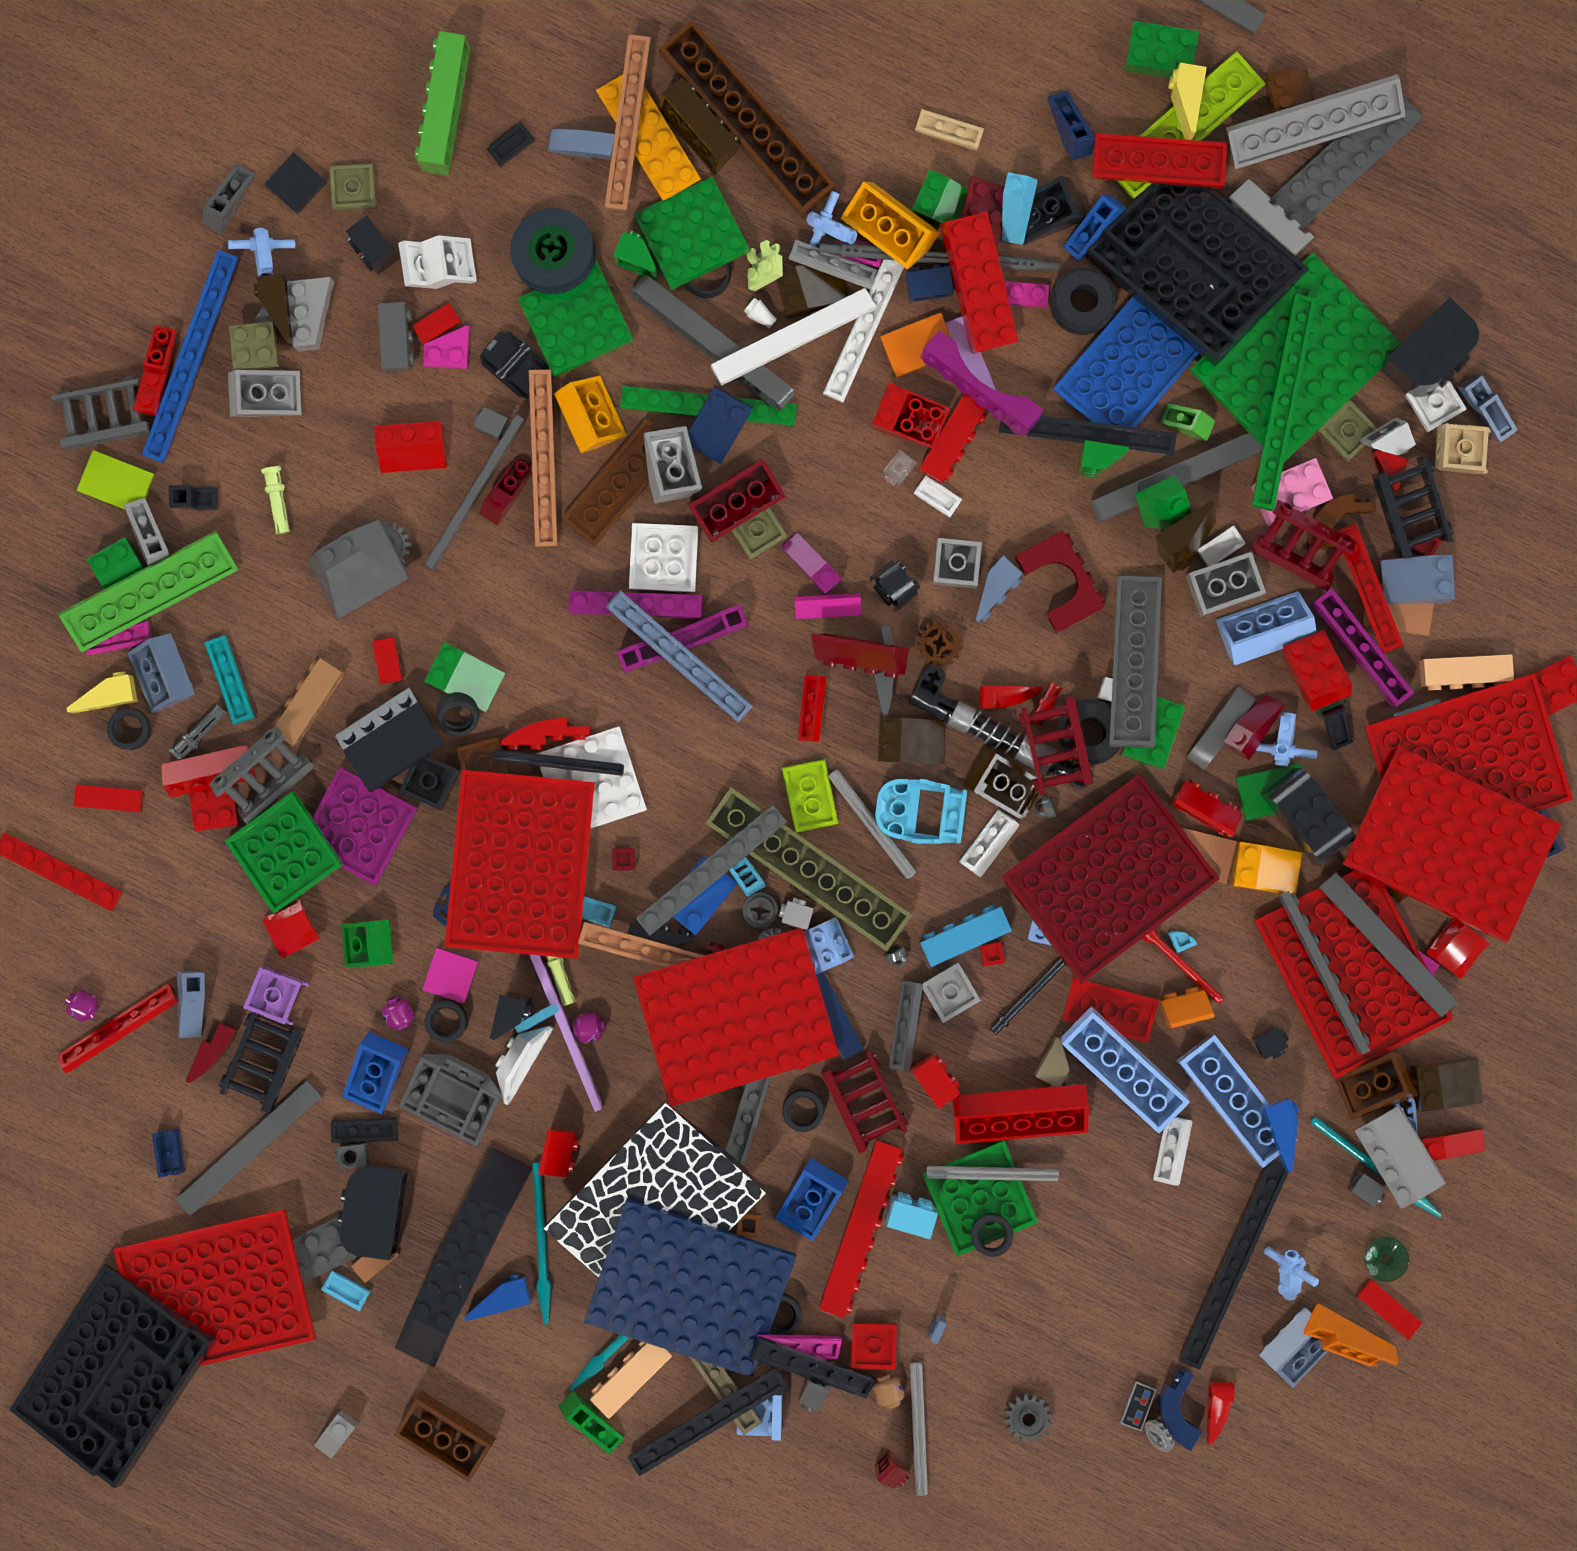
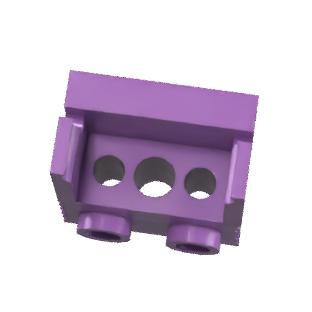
M261 965L243 1008L249 1011L252 1010L256 1014L259 1013L282 1024L293 1025L294 1021L289 1020L288 1016L300 987L302 985L308 987L310 983Z

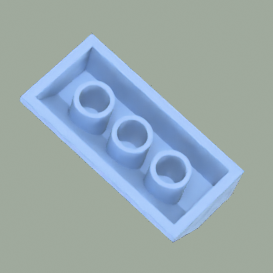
M1299 591L1216 619L1226 652L1234 665L1278 651L1287 644L1317 633L1315 618Z

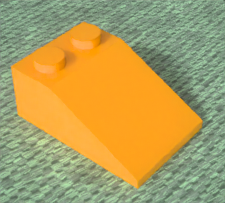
M1237 842L1230 886L1279 894L1289 891L1290 894L1294 893L1296 896L1302 852Z

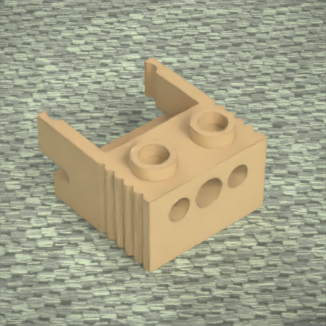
M1448 423L1438 426L1434 470L1482 475L1488 473L1486 461L1488 433H1490L1491 429L1489 427L1453 425Z

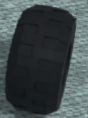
M1079 267L1069 272L1067 271L1057 280L1050 295V308L1053 319L1061 328L1071 334L1086 335L1097 332L1109 322L1116 306V293L1111 281L1100 271L1088 267ZM1079 290L1090 293L1094 297L1095 308L1089 312L1076 310L1070 301L1071 294Z
M1096 699L1076 702L1080 724L1086 719H1093L1100 723L1103 728V738L1100 743L1094 746L1085 744L1089 765L1104 763L1111 759L1121 748L1109 747L1111 706L1104 701ZM1062 715L1058 730L1067 728L1066 726L1070 725L1069 717ZM1073 738L1058 739L1063 751H1069L1072 747H1075Z

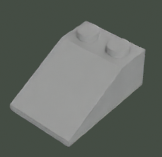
M234 370L228 373L230 417L301 415L300 371Z
M687 427L644 433L648 477L654 504L696 497L702 486Z

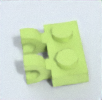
M765 240L760 243L761 252L757 256L756 249L751 248L750 252L747 253V259L752 264V267L748 269L747 275L748 289L757 291L783 276L782 256L778 254L779 244H774L770 247L769 241Z

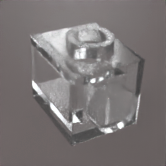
M899 450L883 470V474L886 475L884 479L893 486L895 484L901 486L914 470L917 462Z

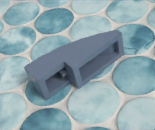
M551 129L548 152L589 159L596 157L611 160L615 134L585 130Z
M1474 374L1457 386L1485 427L1491 429L1490 433L1499 443L1518 430L1497 394L1492 393L1482 375Z

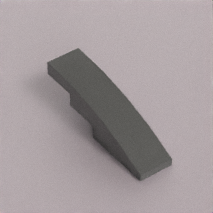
M890 625L881 627L883 643L893 645ZM881 671V673L873 674L882 717H887L892 698L894 678L884 676L885 672Z

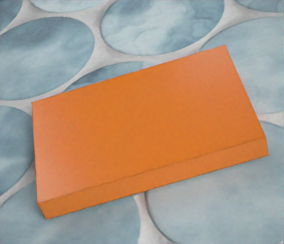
M942 313L880 336L896 378L927 366L920 357L924 347L939 330L951 338Z

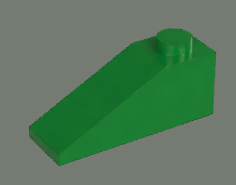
M574 1390L558 1406L569 1423L609 1455L625 1439L612 1424Z

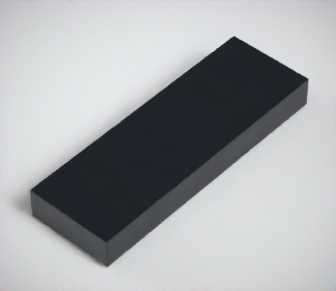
M398 1118L331 1121V1143L399 1140Z

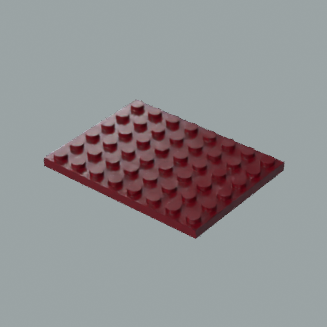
M1140 773L1001 876V879L1080 984H1083L1220 879Z

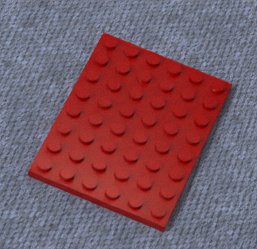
M1535 673L1364 726L1380 781L1389 766L1396 748L1400 746L1535 812L1573 800Z
M1398 746L1342 864L1497 940L1508 943L1561 824Z
M462 770L445 947L578 959L580 945L578 941L581 934L595 782Z
M1355 870L1340 876L1427 969L1385 885ZM1317 888L1297 898L1299 901L1297 907L1301 914L1304 913L1309 921L1307 927L1310 933L1316 935L1320 943L1317 945L1320 953L1324 952L1330 963L1327 967L1331 973L1334 972L1340 982L1337 986L1341 993L1344 992L1350 1002L1347 1005L1350 1012H1354L1360 1022L1357 1025L1361 1033L1365 1032L1370 1041L1368 1045L1370 1051L1359 1054L1284 907L1281 906L1253 921L1333 1079L1453 1020L1449 1011L1440 1017L1321 889Z
M802 928L632 977L667 1101L671 1106L839 1056Z
M286 1209L113 1249L119 1273L217 1339L200 1366L316 1339Z

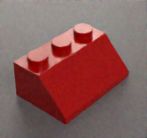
M441 421L374 426L376 451L381 474L447 468L444 427Z
M1191 779L1189 782L1182 781L1169 804L1222 836L1233 837L1243 815L1238 812L1239 808L1230 802L1227 804L1219 801L1220 796L1211 791H1208V793L1200 789L1201 785Z

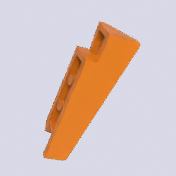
M1321 1304L1315 1306L1304 1329V1335L1323 1339L1320 1341L1321 1349L1367 1366H1377L1378 1361L1382 1360L1393 1365L1399 1364L1397 1348L1394 1345Z

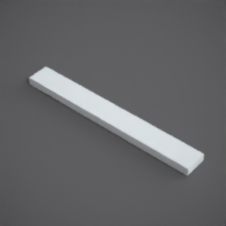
M883 259L873 286L869 290V295L876 308L856 319L823 392L824 395L843 403L902 274L904 267L896 260Z
M866 288L711 364V369L722 386L874 310L876 305Z

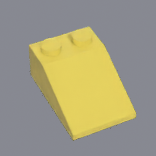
M1180 63L1177 70L1174 69L1173 74L1170 76L1168 89H1172L1171 99L1184 140H1192L1196 133L1206 67Z

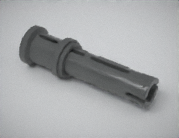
M216 704L189 734H183L179 743L174 748L171 747L169 751L178 760L185 759L193 749L198 748V742L227 714L226 711Z

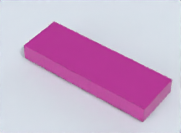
M861 594L795 597L796 619L861 616Z
M139 622L85 650L86 655L90 656L139 646L152 638L149 622Z

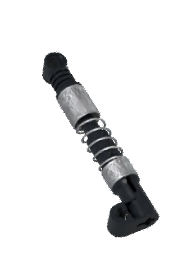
M930 666L925 670L909 703L937 716L944 721V724L951 728L953 727V729L955 728V730L957 729V731L959 730V732L961 731V733L963 732V734L966 732L972 734L973 739L976 737L982 739L983 744L987 742L992 744L993 749H996L999 745L1004 746V755L1010 750L1014 751V760L1016 759V761L1018 760V762L1020 761V763L1022 762V764L1024 763V765L1026 764V766L1034 768L1027 735L1021 740L1022 732L1015 737L1011 735L1012 727L1007 730L1006 727L1002 726V722L996 723L992 721L991 716L986 718L981 715V711L977 713V710L957 699L951 700L939 694L945 681L943 669L938 666ZM933 674L937 675V680L932 685L937 690L936 692L921 685V682L928 685L931 679L929 676ZM1043 743L1034 744L1037 757L1060 753ZM1068 760L1039 766L1040 772L1047 776H1054L1055 774L1059 776L1076 772V769H1080L1079 764L1075 763L1073 765V761L1068 762ZM1078 781L1068 783L1077 790L1087 787Z

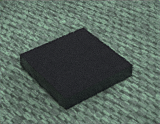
M293 152L264 185L296 214H299L327 182Z

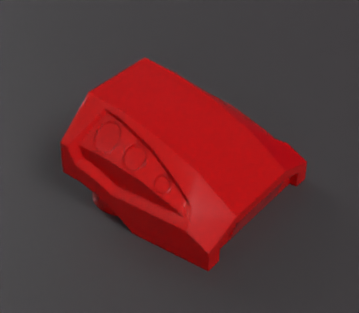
M301 899L262 919L282 959L321 939L312 926L313 924L303 908Z
M1451 918L1424 953L1455 974L1456 977L1462 979L1478 956L1490 944L1467 925Z

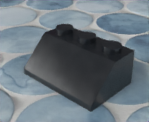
M507 992L499 995L490 1039L495 1040L530 1018L534 1010V1004L531 1003L532 998Z

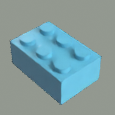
M898 1191L897 1195L892 1193L885 1216L887 1227L931 1239L938 1215L932 1201L924 1198H919L917 1201L911 1199L910 1194Z

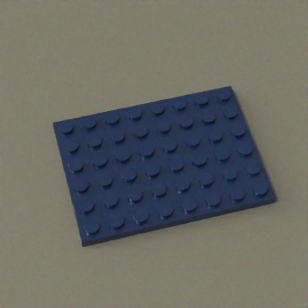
M626 1198L585 1315L584 1323L753 1377L759 1361L751 1359L749 1353L757 1340V1336L768 1335L796 1260V1254Z

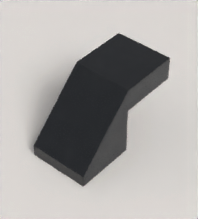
M169 485V508L218 510V488Z

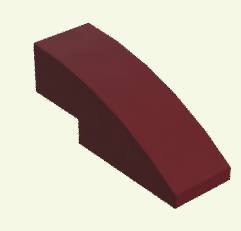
M224 1022L219 1023L212 1041L202 1040L185 1082L192 1083L213 1068L232 1045L239 1028Z

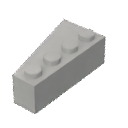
M1250 179L1227 200L1295 257L1314 238L1309 232L1304 234L1299 229L1300 224L1295 219L1292 221L1288 220L1285 217L1284 210L1279 205H1271L1269 203L1270 197Z

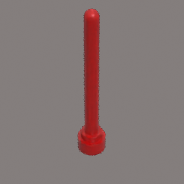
M1156 928L1142 938L1145 943H1153L1202 990H1205L1216 1003L1223 1002V996L1158 937L1159 934Z

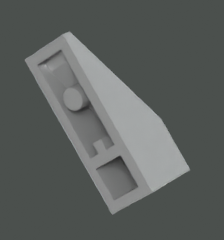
M143 498L125 504L124 508L147 567L169 556L167 547L146 499Z

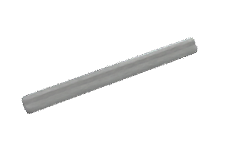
M835 770L829 774V779L905 878L909 879L916 873L914 868L891 838L880 830L874 816L841 773Z
M928 1166L926 1176L929 1179L1058 1181L1059 1170L1054 1168Z
M912 1362L910 1363L915 1491L916 1495L924 1496L928 1494L923 1373L922 1363Z

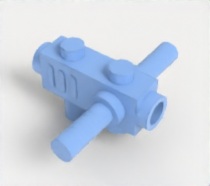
M831 191L824 210H821L820 213L811 211L808 214L807 223L814 227V234L809 245L818 247L822 235L825 236L826 233L849 244L855 242L857 232L832 219V211L840 195L839 193Z
M265 228L254 229V236L250 240H228V249H250V251H254L258 276L273 275L271 256L273 249L295 248L294 239L273 240L272 237H269L268 230Z
M1283 712L1281 716L1277 743H1260L1256 751L1271 753V755L1275 756V765L1288 767L1290 758L1317 759L1318 753L1316 750L1296 748V745H1293L1296 714Z
M1269 1246L1265 1248L1264 1254L1276 1261L1280 1267L1278 1290L1286 1300L1296 1299L1297 1294L1301 1292L1303 1281H1306L1313 1287L1318 1285L1319 1279L1304 1270L1305 1260L1297 1251L1288 1250L1283 1256Z

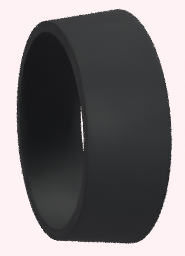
M725 264L727 270L726 278L717 289L702 291L695 288L690 281L685 283L687 288L694 295L701 298L719 296L727 289L731 280L729 264Z

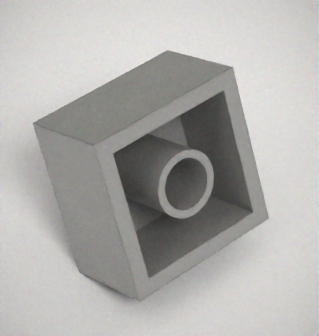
M938 538L936 541L932 584L976 589L978 586L982 542Z

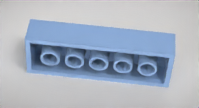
M1090 1007L1061 1037L1062 1044L1158 1133L1190 1103L1188 1096L1093 1007Z
M1209 1034L1176 1060L1259 1166L1263 1168L1279 1156L1262 1106L1269 1103L1214 1034Z

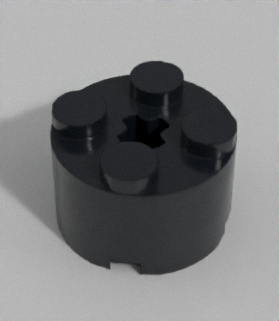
M900 560L888 562L870 576V582L874 580L876 583L873 588L888 607L891 604L895 606L893 609L895 612L918 596L917 590L920 588L918 582L913 577L910 579L905 571L907 569Z

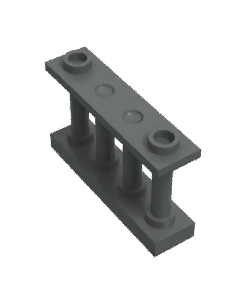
M126 377L122 379V382L74 392L61 390L57 392V395L51 396L52 401L55 403H62L67 434L65 435L66 438L59 439L61 448L68 451L149 434L151 425L141 419L139 412H134L133 410L136 399L135 388H139L141 381L135 379V377ZM126 390L132 418L131 425L122 426V424H119L114 392ZM105 394L110 426L109 429L100 430L97 426L92 397ZM83 399L89 427L87 434L79 435V433H76L70 401Z
M277 726L267 731L259 741L209 783L217 797L225 792L240 806L236 810L247 824L262 814L315 767L303 751L296 756L282 743L285 737ZM274 748L290 762L280 771L265 757ZM257 763L273 776L265 785H262L248 772ZM241 777L257 791L248 800L232 787Z

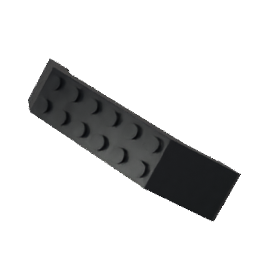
M493 1148L470 1189L408 1314L395 1349L432 1367L436 1366L450 1333L533 1167Z

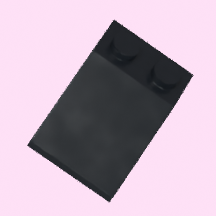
M1060 176L1035 190L1023 245L1067 229L1085 219L1086 213L1071 178Z

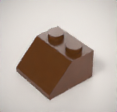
M1296 69L1269 72L1264 79L1270 114L1313 101L1308 71Z

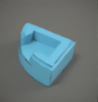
M1168 932L1176 953L1197 945L1195 939L1185 932Z

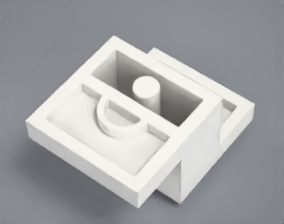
M438 235L422 242L402 241L398 243L405 286L438 289L454 282L469 284L477 282L471 240L469 238Z

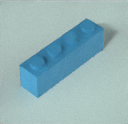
M995 904L983 909L984 914L976 917L974 913L964 917V923L956 926L953 922L942 927L943 932L937 935L933 931L922 936L923 941L919 943L930 967L1011 932V927L1002 907L996 908Z

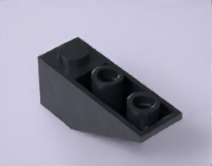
M637 920L635 923H630L628 930L629 935L672 947L694 941L696 938L691 936V931L679 929L678 933L671 932L670 927L664 925L650 936Z

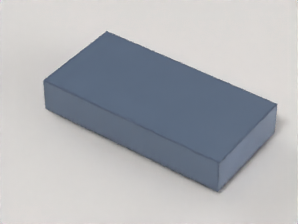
M936 1314L928 1330L930 1341L938 1344L947 1325L945 1317Z

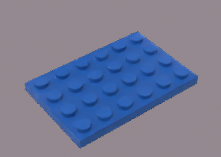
M1132 297L1058 382L1053 391L1089 422L1136 428L1199 353Z

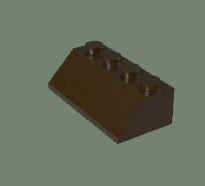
M681 78L662 93L658 107L659 111L713 175H716L737 152L739 146L737 137L734 133L728 132L718 115L715 116L710 111L709 104L704 99L699 98L690 82H686Z

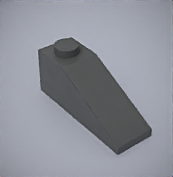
M236 164L204 205L202 224L222 233L233 219L255 178V174Z

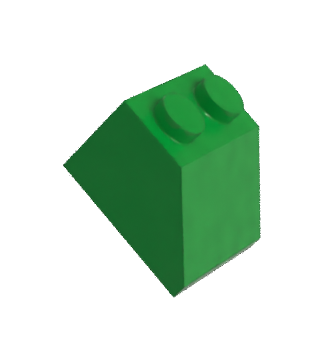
M629 231V234L623 232L613 255L616 266L641 276L647 275L654 281H657V270L644 239H641L642 236L633 231Z
M1085 440L1080 449L1077 473H1082V477L1095 478V476H1099L1124 458L1129 451V447Z
M1175 475L1135 494L1145 527L1165 530L1191 514L1186 491Z
M389 920L341 924L345 968L393 964Z

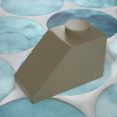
M1054 1037L1034 1076L1054 1087H1061V1085L1065 1086L1070 1078L1068 1074L1070 1069L1061 1039Z

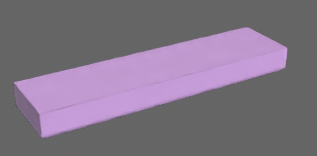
M962 317L946 322L950 336L957 343L965 365L977 379L991 389L996 390L981 352L971 353Z

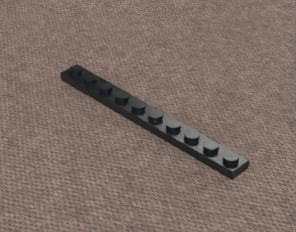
M1272 1160L1265 1166L1178 1359L1198 1370L1203 1365L1289 1173L1284 1169L1282 1163Z

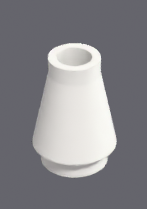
M755 297L744 310L747 314L746 317L766 326L768 329L777 319L761 300L758 301Z

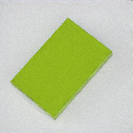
M93 450L76 491L125 510V504L143 498L146 499L155 474Z
M825 759L782 768L795 833L838 824Z

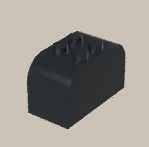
M1450 297L1387 357L1381 371L1404 393H1409L1414 397L1427 396L1438 386L1443 388L1451 380L1455 372L1459 373L1467 365V362L1471 359L1469 355L1479 339V328L1473 318Z
M1294 768L1260 794L1313 865H1323L1355 839V834L1318 783L1304 769Z
M372 1163L356 1170L350 1176L346 1189L342 1190L341 1202H344L343 1210L339 1211L337 1224L340 1225V1241L349 1253L356 1256L388 1261L395 1257L409 1168Z

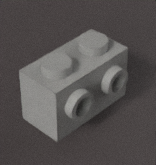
M793 898V901H788L787 905L782 904L779 917L783 918L782 923L807 930L814 908L805 906L806 901Z

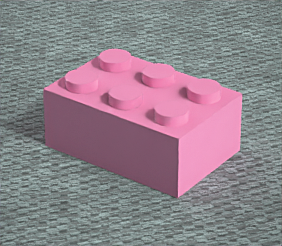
M1316 458L1282 472L1276 502L1278 500L1287 502L1303 513L1333 499ZM1255 484L1251 486V489H1252L1253 493H1254ZM1260 509L1267 526H1271L1277 515L1273 514V511Z

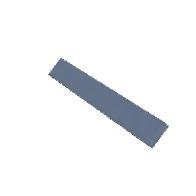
M621 590L607 604L606 608L735 721L739 723L752 708L749 702Z

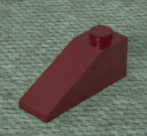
M1265 695L1234 725L1224 743L1231 751L1250 760L1285 705Z
M891 1450L874 1465L876 1479L893 1489L897 1485L901 1487L909 1479V1468Z

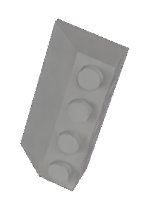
M1400 1105L1355 1130V1133L1401 1209L1446 1184V1181Z

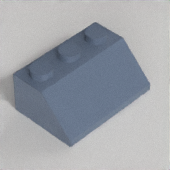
M171 633L150 638L127 653L151 714L181 703L195 695L193 685L188 678L185 665L180 658L177 645Z
M1305 1307L1294 1316V1319L1285 1328L1280 1330L1278 1336L1270 1344L1266 1345L1259 1355L1292 1388L1328 1352L1321 1349L1320 1341L1323 1339L1304 1335V1329L1312 1315Z

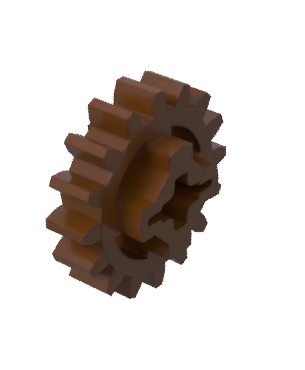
M934 620L932 627L927 623L925 624L926 631L919 630L922 637L915 639V641L920 643V645L915 647V650H921L922 653L918 657L926 658L924 664H928L931 661L933 662L932 666L940 663V666L944 668L945 662H948L950 665L953 664L952 657L959 658L956 651H962L963 648L958 646V643L962 642L963 639L956 637L960 631L956 630L953 632V624L946 627L944 620L941 625H938L937 621ZM938 630L937 635L934 637H926L930 632ZM946 632L950 634L953 642L948 641L945 636ZM941 634V642L945 644V647L942 646L938 654H936L937 649L933 642H936ZM924 646L930 647L933 652L932 657L926 652ZM952 651L949 656L940 659L941 653Z

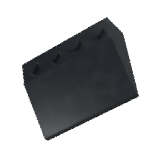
M407 688L335 735L345 755L370 793L445 745L420 700L410 688Z

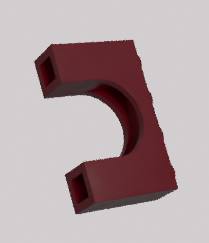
M1063 530L1014 557L1024 576L1049 564L1063 565L1073 573L1076 580V592L1073 598L1046 614L1056 634L1105 608L1103 605L1105 603L1103 595L1100 591L1096 592L1092 585L1095 583L1090 572H1085L1082 567L1084 561L1079 552L1075 554L1072 548L1074 543L1068 533L1064 534Z

